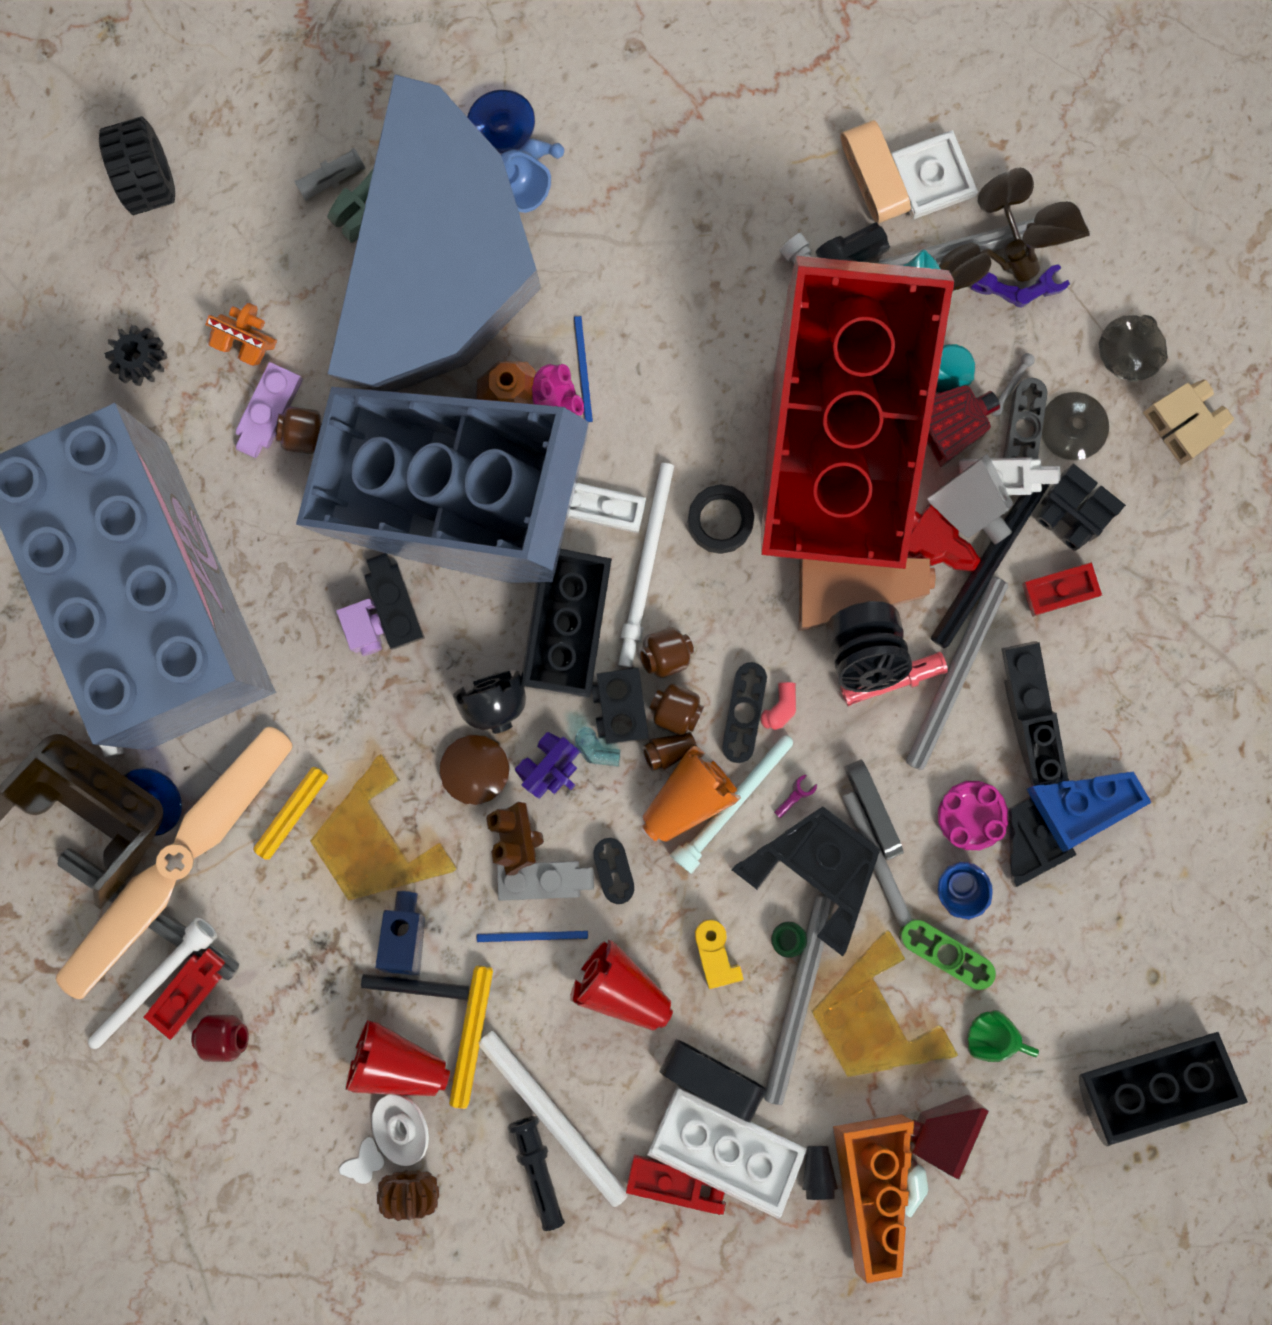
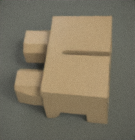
M1206 379L1192 385L1189 382L1143 412L1160 437L1185 420H1190L1189 423L1163 440L1180 465L1194 458L1225 434L1223 430L1234 420L1232 414L1224 406H1221L1212 413L1207 409L1203 402L1213 396L1214 392Z

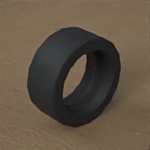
M720 484L707 487L697 494L690 505L687 523L690 535L697 545L708 552L723 554L735 551L746 542L752 532L755 515L752 503L743 492L733 486ZM718 499L728 500L735 504L740 511L742 519L737 533L723 540L714 539L707 535L700 522L701 512L705 505Z

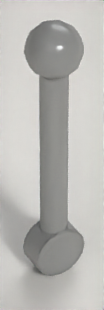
M1026 353L1021 357V365L998 399L1000 409L991 413L992 416H999L1003 412V404L1026 368L1034 364L1035 359L1032 354Z

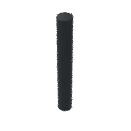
M363 974L361 980V988L459 1000H468L469 986L368 974Z

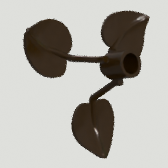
M1025 168L1011 169L1009 172H1004L991 179L978 194V204L983 211L992 213L1004 208L1014 237V241L1010 242L1005 248L1004 259L991 249L987 248L981 251L978 244L968 243L950 251L942 259L939 267L941 270H949L954 279L953 291L973 285L984 278L991 268V259L1000 264L1003 271L1010 268L1017 281H1028L1034 278L1040 271L1035 248L1050 247L1090 236V231L1079 208L1074 203L1068 201L1057 202L1043 208L1036 214L1034 223L1027 224L1026 231L1021 239L1011 212V205L1020 204L1029 199L1034 189V180L1030 172Z

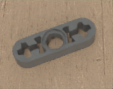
M1037 378L1024 379L1013 392L1003 458H1016L1020 453V446L1032 445V448L1027 446L1023 450L1022 458L1032 457V459H1038L1048 391L1045 384ZM1029 387L1033 388L1032 392L1034 395H1038V398L1031 402L1029 411L1018 412V409L1023 411L1027 406V396L1022 395V393ZM1019 420H1028L1032 423L1034 433L1031 437L1025 438L1017 433L1016 423Z
M860 759L846 765L845 771L853 790L856 792L885 859L890 860L903 854L901 842L864 761Z

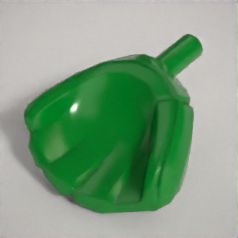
M998 1010L981 1013L972 1021V1025L969 1027L967 1034L968 1052L978 1060L1001 1062L1002 1060L1009 1059L1018 1051L1035 1058L1039 1054V1049L1022 1043V1035L1017 1027L1004 1013Z

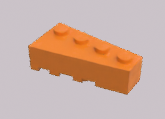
M902 1114L833 1126L855 1273L866 1283L899 1278L903 1274L906 1234L904 1218L905 1206H908L907 1178L908 1168H911L912 1153L910 1152L911 1135H913L914 1121Z

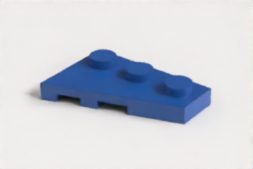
M1134 771L1098 776L1092 779L1036 785L1026 789L1062 852L1075 847L1152 803Z

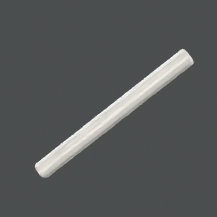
M493 1031L488 1032L480 1039L479 1047L613 1207L620 1205L628 1196L626 1189Z

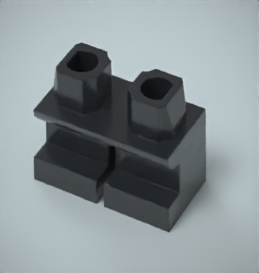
M1073 463L1060 475L1059 483L1054 484L1040 502L1044 506L1035 520L1048 530H1052L1060 520L1064 521L1071 528L1061 540L1073 551H1076L1088 541L1090 542L1097 538L1109 522L1126 505L1102 485L1093 490L1098 482Z

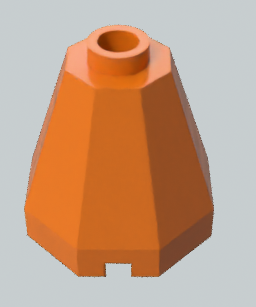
M497 361L477 380L476 399L534 404L532 386L537 372L528 362Z

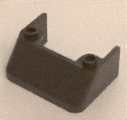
M53 734L44 738L0 784V821L14 806L27 814L39 815L48 811L56 801H59L113 840L103 852V863L107 871L93 886L94 905L101 909L137 868L162 823L163 807L157 798L69 737L62 734Z

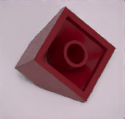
M965 1095L920 1112L918 1119H913L914 1128L910 1139V1151L959 1180L989 1110L974 1097Z

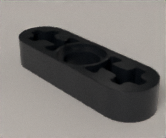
M748 662L740 666L734 677L722 742V753L732 763H743L749 760L755 748L767 674L761 665L754 662ZM749 669L755 670V676L760 678V683H754L751 695L758 694L757 701L750 697L737 698L738 690L745 693L746 681L741 680V674H747ZM748 703L753 707L754 718L752 721L741 723L735 718L734 710L738 704ZM731 725L739 729H752L751 736L746 733L743 734L742 744L748 746L747 752H742L739 758L734 757L733 750L728 749V744L736 741L738 733L730 732Z

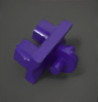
M546 732L537 745L546 754L539 765L527 757L515 768V772L523 781L521 785L538 799L547 790H550L555 795L563 784L571 791L576 785L569 777L576 771L577 767L572 761L581 752L565 737L560 739L552 733Z

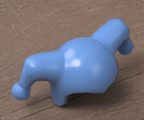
M529 138L518 150H509L501 154L519 212L527 213L535 210L548 196L551 187V174L549 169L538 159L548 154L556 159L564 155V147L560 143L552 145L538 139Z

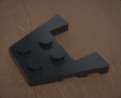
M822 806L786 830L778 838L758 849L744 861L736 864L732 871L758 890L777 864L782 862L839 906L817 937L843 957L847 952L880 849Z

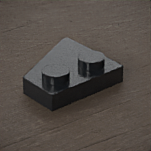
M1031 797L1008 808L1011 883L1014 887L1030 881L1077 855L1073 848L1062 852Z

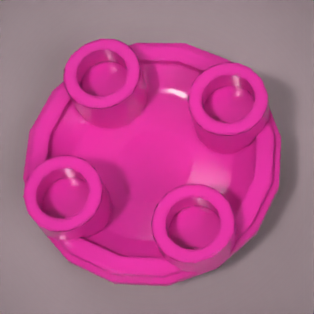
M547 364L540 367L535 374L532 386L533 403L535 405L565 407L576 415L581 416L584 411V403L582 398L576 395L568 366L565 364Z
M964 781L953 786L943 796L938 807V823L943 835L954 846L964 850L980 851L993 846L1005 836L1008 825V807L1003 796L994 786L981 781Z

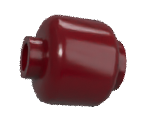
M207 1015L200 1020L191 1036L193 1048L196 1050L197 1055L205 1062H233L246 1050L249 1041L247 1026L236 1015Z

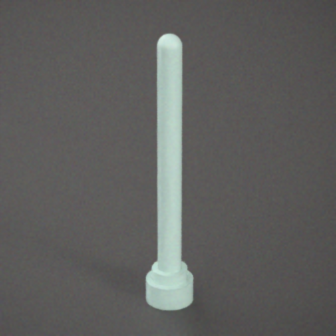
M787 735L782 736L740 784L734 793L741 796V799L736 804L714 815L690 843L686 842L683 846H677L670 856L690 874L694 872L700 865L698 861L702 857L700 852L793 745L792 738Z

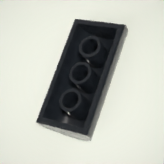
M560 549L553 582H536L521 675V686L540 692L590 698L612 558Z
M1219 1032L1079 1075L1080 1091L1087 1114L1096 1134L1105 1146L1114 1145L1248 1103Z

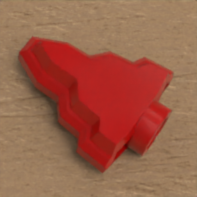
M930 503L921 514L915 511L907 558L930 559V566L943 563L953 570L973 572L981 560L972 545L959 536V530Z

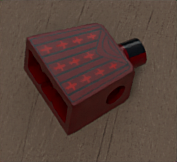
M964 385L935 395L927 444L940 467L945 466L989 431L991 424L986 416L1000 409L999 400L992 391H988L976 398L968 385Z

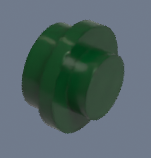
M783 922L772 933V946L783 957H796L806 948V932L795 922Z

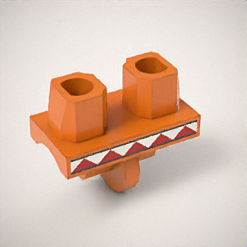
M247 303L242 310L234 306L231 307L229 316L236 318L237 321L223 314H220L218 317L209 315L205 324L212 328L209 346L219 351L230 352L234 339L243 342L238 359L252 366L260 364L267 350H274L277 340L251 328L253 326L262 330L265 324L264 320L256 317L257 306L251 303Z

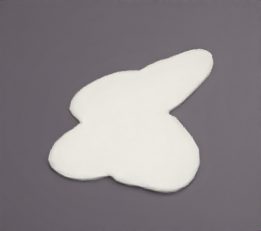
M368 1137L362 1142L359 1158L349 1160L341 1165L339 1168L341 1175L354 1178L360 1184H366L372 1179L373 1171H378L384 1166L383 1155L377 1151V1146L372 1137Z

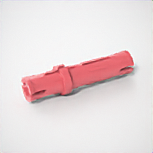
M939 651L936 654L912 661V670L908 676L899 683L883 690L853 692L844 689L841 685L840 688L844 701L849 707L852 704L908 685L911 688L916 687L922 680L948 673V668L943 654Z

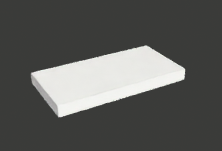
M677 1086L647 1155L779 1219L782 1216L807 1149L759 1125L746 1122L711 1102Z

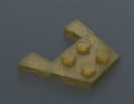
M383 754L378 755L374 759L369 769L359 778L350 793L336 807L310 840L348 901L452 873L458 869L441 842L411 862L405 857L370 803V800L400 781Z
M889 930L884 931L811 1011L847 1077L958 1056L941 1025L908 1042L873 978L905 960Z

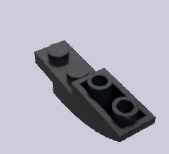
M1032 641L1001 648L1007 680H1004L1007 699L1031 785H1050L1069 781L1057 713L1053 712L1040 642Z

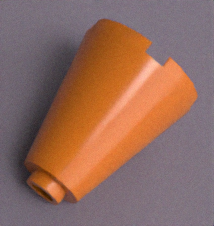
M692 746L686 752L642 816L645 821L642 827L654 841L661 839L667 842L731 807L741 799L740 795L734 794L737 788L725 772L714 761L710 763L701 759L706 753L696 746Z

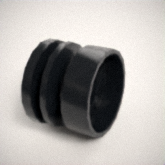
M879 601L853 604L837 612L826 625L831 652L834 654V665L837 670L838 682L844 689L853 692L883 690L899 683L911 672L912 660L908 653L907 642L903 639L904 630L899 611L893 605Z

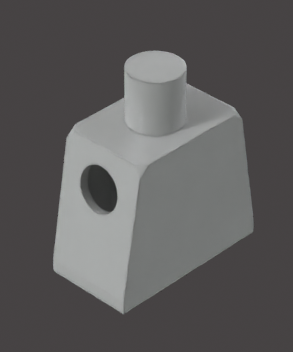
M987 454L927 498L929 503L967 538L983 529L995 545L1012 533L1000 516L1007 512L1013 503Z

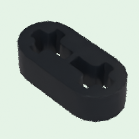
M604 838L597 843L593 852L602 890L606 899L611 903L624 904L632 898L635 891L625 848L615 838ZM610 843L612 848H618L620 854L615 856L617 868L611 870L608 860L601 859L599 853L604 851V844ZM618 872L620 881L622 883L628 882L629 888L624 890V897L618 898L616 893L609 892V887L614 884L612 873Z

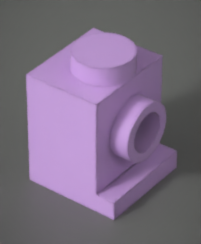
M370 598L336 610L350 650L355 653L361 652L362 656L382 650L381 644H383L380 634H383L384 630L378 614L372 615L371 611L376 610V607Z

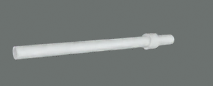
M661 463L628 621L622 627L620 638L623 639L618 666L632 668L637 642H641L644 628L641 627L674 470V465L669 463Z

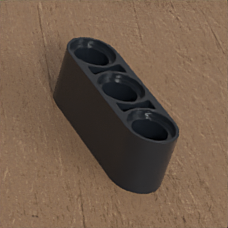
M678 1039L675 1040L659 1070L663 1076L749 1123L767 1092V1089L758 1082Z

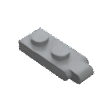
M579 861L535 863L520 869L518 874L514 876L505 875L504 866L497 865L498 901L580 897V890L594 889L593 868H579Z

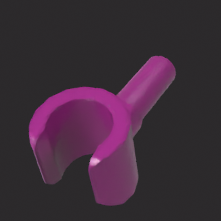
M802 775L794 781L793 792L774 812L779 818L801 798H806L815 793L817 784L811 787L809 792H804L800 788V782L807 775Z

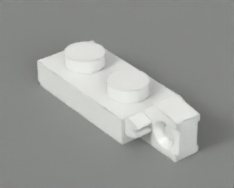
M1032 457L990 458L1009 495H1031L1033 492L1042 491L1041 484H1058L1060 481V466H1041V459H1032ZM961 459L959 461L960 473L979 459Z

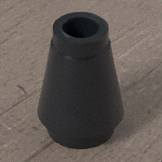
M807 1146L802 1190H806V1199H835V1190L838 1189L829 1153V1146Z

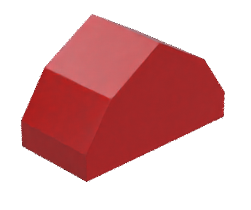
M796 256L787 290L774 368L764 477L761 555L906 569L954 287V279L949 270Z

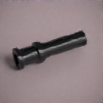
M530 1116L509 1124L507 1129L509 1133H513L518 1149L517 1162L525 1167L542 1223L543 1231H551L563 1226L565 1221L562 1217L545 1160L548 1156V1148L542 1144L537 1128L539 1118L538 1116Z

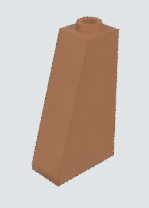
M907 558L906 569L801 559L799 561V631L825 626L833 615L853 604L879 601L897 606L925 598L930 594V589L935 588L936 574L935 569L930 568V559Z

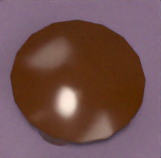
M468 735L457 739L447 747L441 758L439 774L443 787L451 797L464 804L480 805L493 800L503 791L508 781L510 764L506 753L497 742L486 736Z

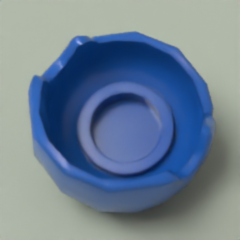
M957 862L948 866L938 878L937 893L939 900L950 915L970 920L983 915L991 905L993 889L989 876L981 867L975 863Z

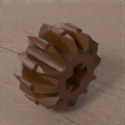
M405 1170L404 1172H394L392 1175H386L381 1178V1181L378 1183V1192L376 1193L379 1213L383 1214V1217L387 1219L395 1218L396 1221H411L415 1218L422 1219L425 1215L434 1213L435 1208L438 1207L439 1186H437V1178L428 1171Z

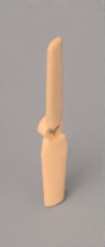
M266 727L185 814L174 843L165 846L159 852L156 864L134 876L56 975L57 984L66 994L75 999L84 998L166 908L176 881L189 874L193 867L194 859L222 841L292 750V742L283 732L274 727ZM179 852L184 856L181 862L185 866L182 870L176 867L171 871L166 867L169 863L166 855L169 853L175 856Z

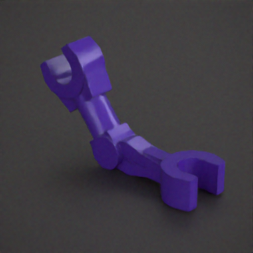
M1057 264L1047 269L1035 281V284L1024 289L1001 283L994 274L988 272L984 278L971 286V290L985 295L995 294L1002 297L1008 303H1013L1016 307L1022 308L1041 295L1046 297L1063 292L1070 285V282L1066 280L1062 284H1056L1052 280V275L1061 269V266Z

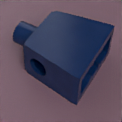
M397 891L394 911L384 910L375 968L384 973L420 976L425 917L420 913H416L418 893ZM403 924H408L407 933L403 936H398L399 927Z

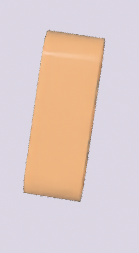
M872 120L842 132L840 136L842 148L874 222L879 224L909 212L911 204L907 190L878 123Z

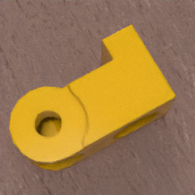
M706 919L700 922L695 930V940L709 989L744 980L740 965L730 966L724 946L727 939L724 926L713 919Z

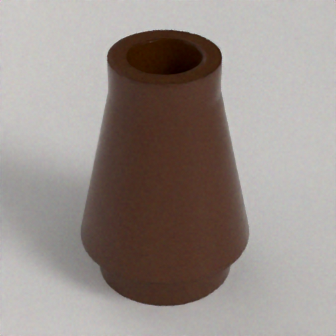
M687 732L681 736L672 735L651 738L649 743L642 745V750L649 769L652 772L658 769L663 772L680 761L692 746L697 747L692 733Z

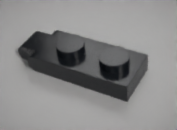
M387 553L366 559L371 573L364 576L390 649L394 650L425 639L398 563L391 565Z

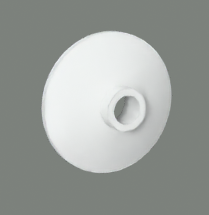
M387 1095L377 1102L372 1114V1130L378 1147L390 1161L397 1165L410 1166L417 1163L425 1155L429 1141L428 1127L421 1110L411 1099L404 1095Z

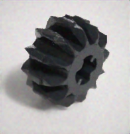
M131 325L129 334L123 329H118V336L120 338L117 341L108 339V344L114 350L104 353L105 358L112 362L108 366L109 370L113 374H119V380L123 383H128L132 380L136 386H141L144 377L150 382H155V377L152 373L155 370L164 372V367L158 362L168 358L167 353L160 350L164 345L163 341L159 337H154V332L149 328L140 331L136 325ZM135 352L140 355L138 359L132 357Z

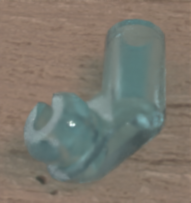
M583 727L578 730L575 736V745L586 762L619 767L620 749L603 748L595 735V731L590 727Z

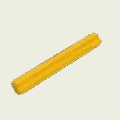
M478 965L473 969L449 1105L454 1108L466 1109L470 1101L479 1052V1042L482 1036L493 976V969L487 966Z

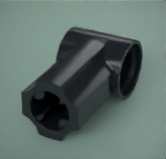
M875 222L845 238L838 236L825 242L815 253L818 258L868 262L889 251L890 245L883 227Z

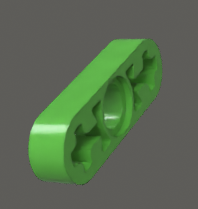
M912 919V921L900 928V942L911 952L973 989L983 990L993 984L996 977L993 964L958 941L919 919ZM921 926L923 928L921 934L931 941L934 940L935 934L939 936L931 945L929 955L924 953L929 947L923 943L916 941L913 945L910 944L912 939L908 935L910 929L917 930ZM944 944H951L956 949L957 956L951 964H942L938 959V950ZM965 953L969 954V957L965 960L967 963L975 967H979L981 963L984 965L982 971L986 973V976L983 980L977 978L973 982V974L962 967L959 974L955 972L963 964Z

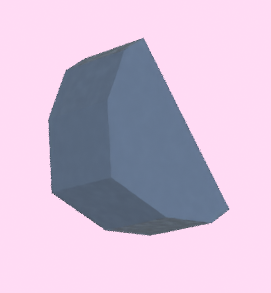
M394 75L328 370L329 375L349 384L387 392H396L468 365L541 289L537 269L502 156L440 86L399 75Z
M331 387L296 525L327 537L404 559L506 583L553 582L587 442L589 422L565 407Z

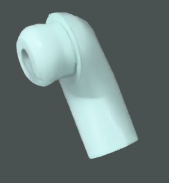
M911 1160V1168H908L907 1191L909 1195L908 1206H905V1214L910 1218L927 1196L929 1190L926 1170L921 1164L917 1165L913 1160Z

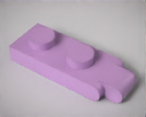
M271 362L268 363L236 429V435L240 436L236 450L257 458L262 447L268 449L276 436L278 413L284 414L286 408L290 407L303 381L301 376Z

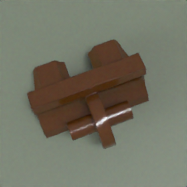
M517 802L507 809H497L487 815L488 830L499 833L500 841L493 845L491 851L493 863L503 865L505 875L511 876L518 874L520 869L535 864V848L544 843V838L541 832L532 831L526 803Z

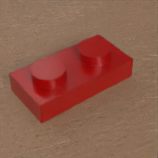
M1092 562L1022 583L1032 617L1103 596Z

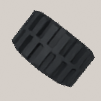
M140 116L99 130V147L107 174L120 202L131 215L134 216L175 202V185L167 158L154 129L144 117Z

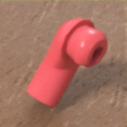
M778 683L779 702L771 710H764L762 712L760 720L763 727L774 730L780 729L795 715L796 683Z

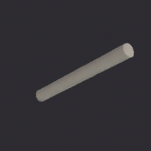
M850 792L842 796L858 833L880 849L874 870L899 926H905L908 922L912 921L910 913L856 792Z

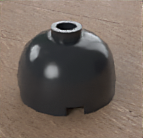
M510 671L493 674L474 681L473 690L467 693L464 686L453 693L455 704L463 720L471 727L480 730L491 729L493 734H498L512 728L511 721L521 715L526 703L525 688L521 686L519 671H516L513 676Z

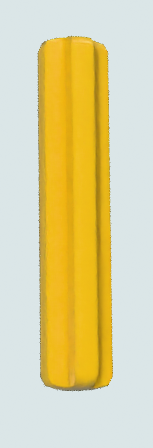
M318 767L310 768L253 847V851L258 856L267 860L274 855L328 780V775Z

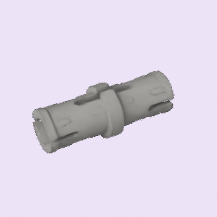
M353 148L350 152L330 163H327V161L320 164L321 168L299 180H295V183L305 201L330 186H333V188L340 186L339 181L361 169H365V166L357 151Z

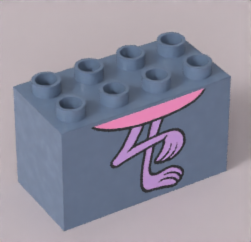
M113 403L0 453V528L93 745L150 750L276 693L167 442L116 403Z

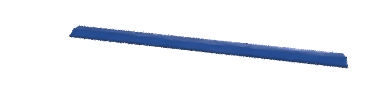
M582 316L574 317L584 415L586 421L593 422Z
M588 931L477 934V942L588 939Z

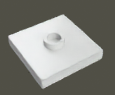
M953 130L891 152L910 199L911 210L909 213L912 220L976 197L978 193Z

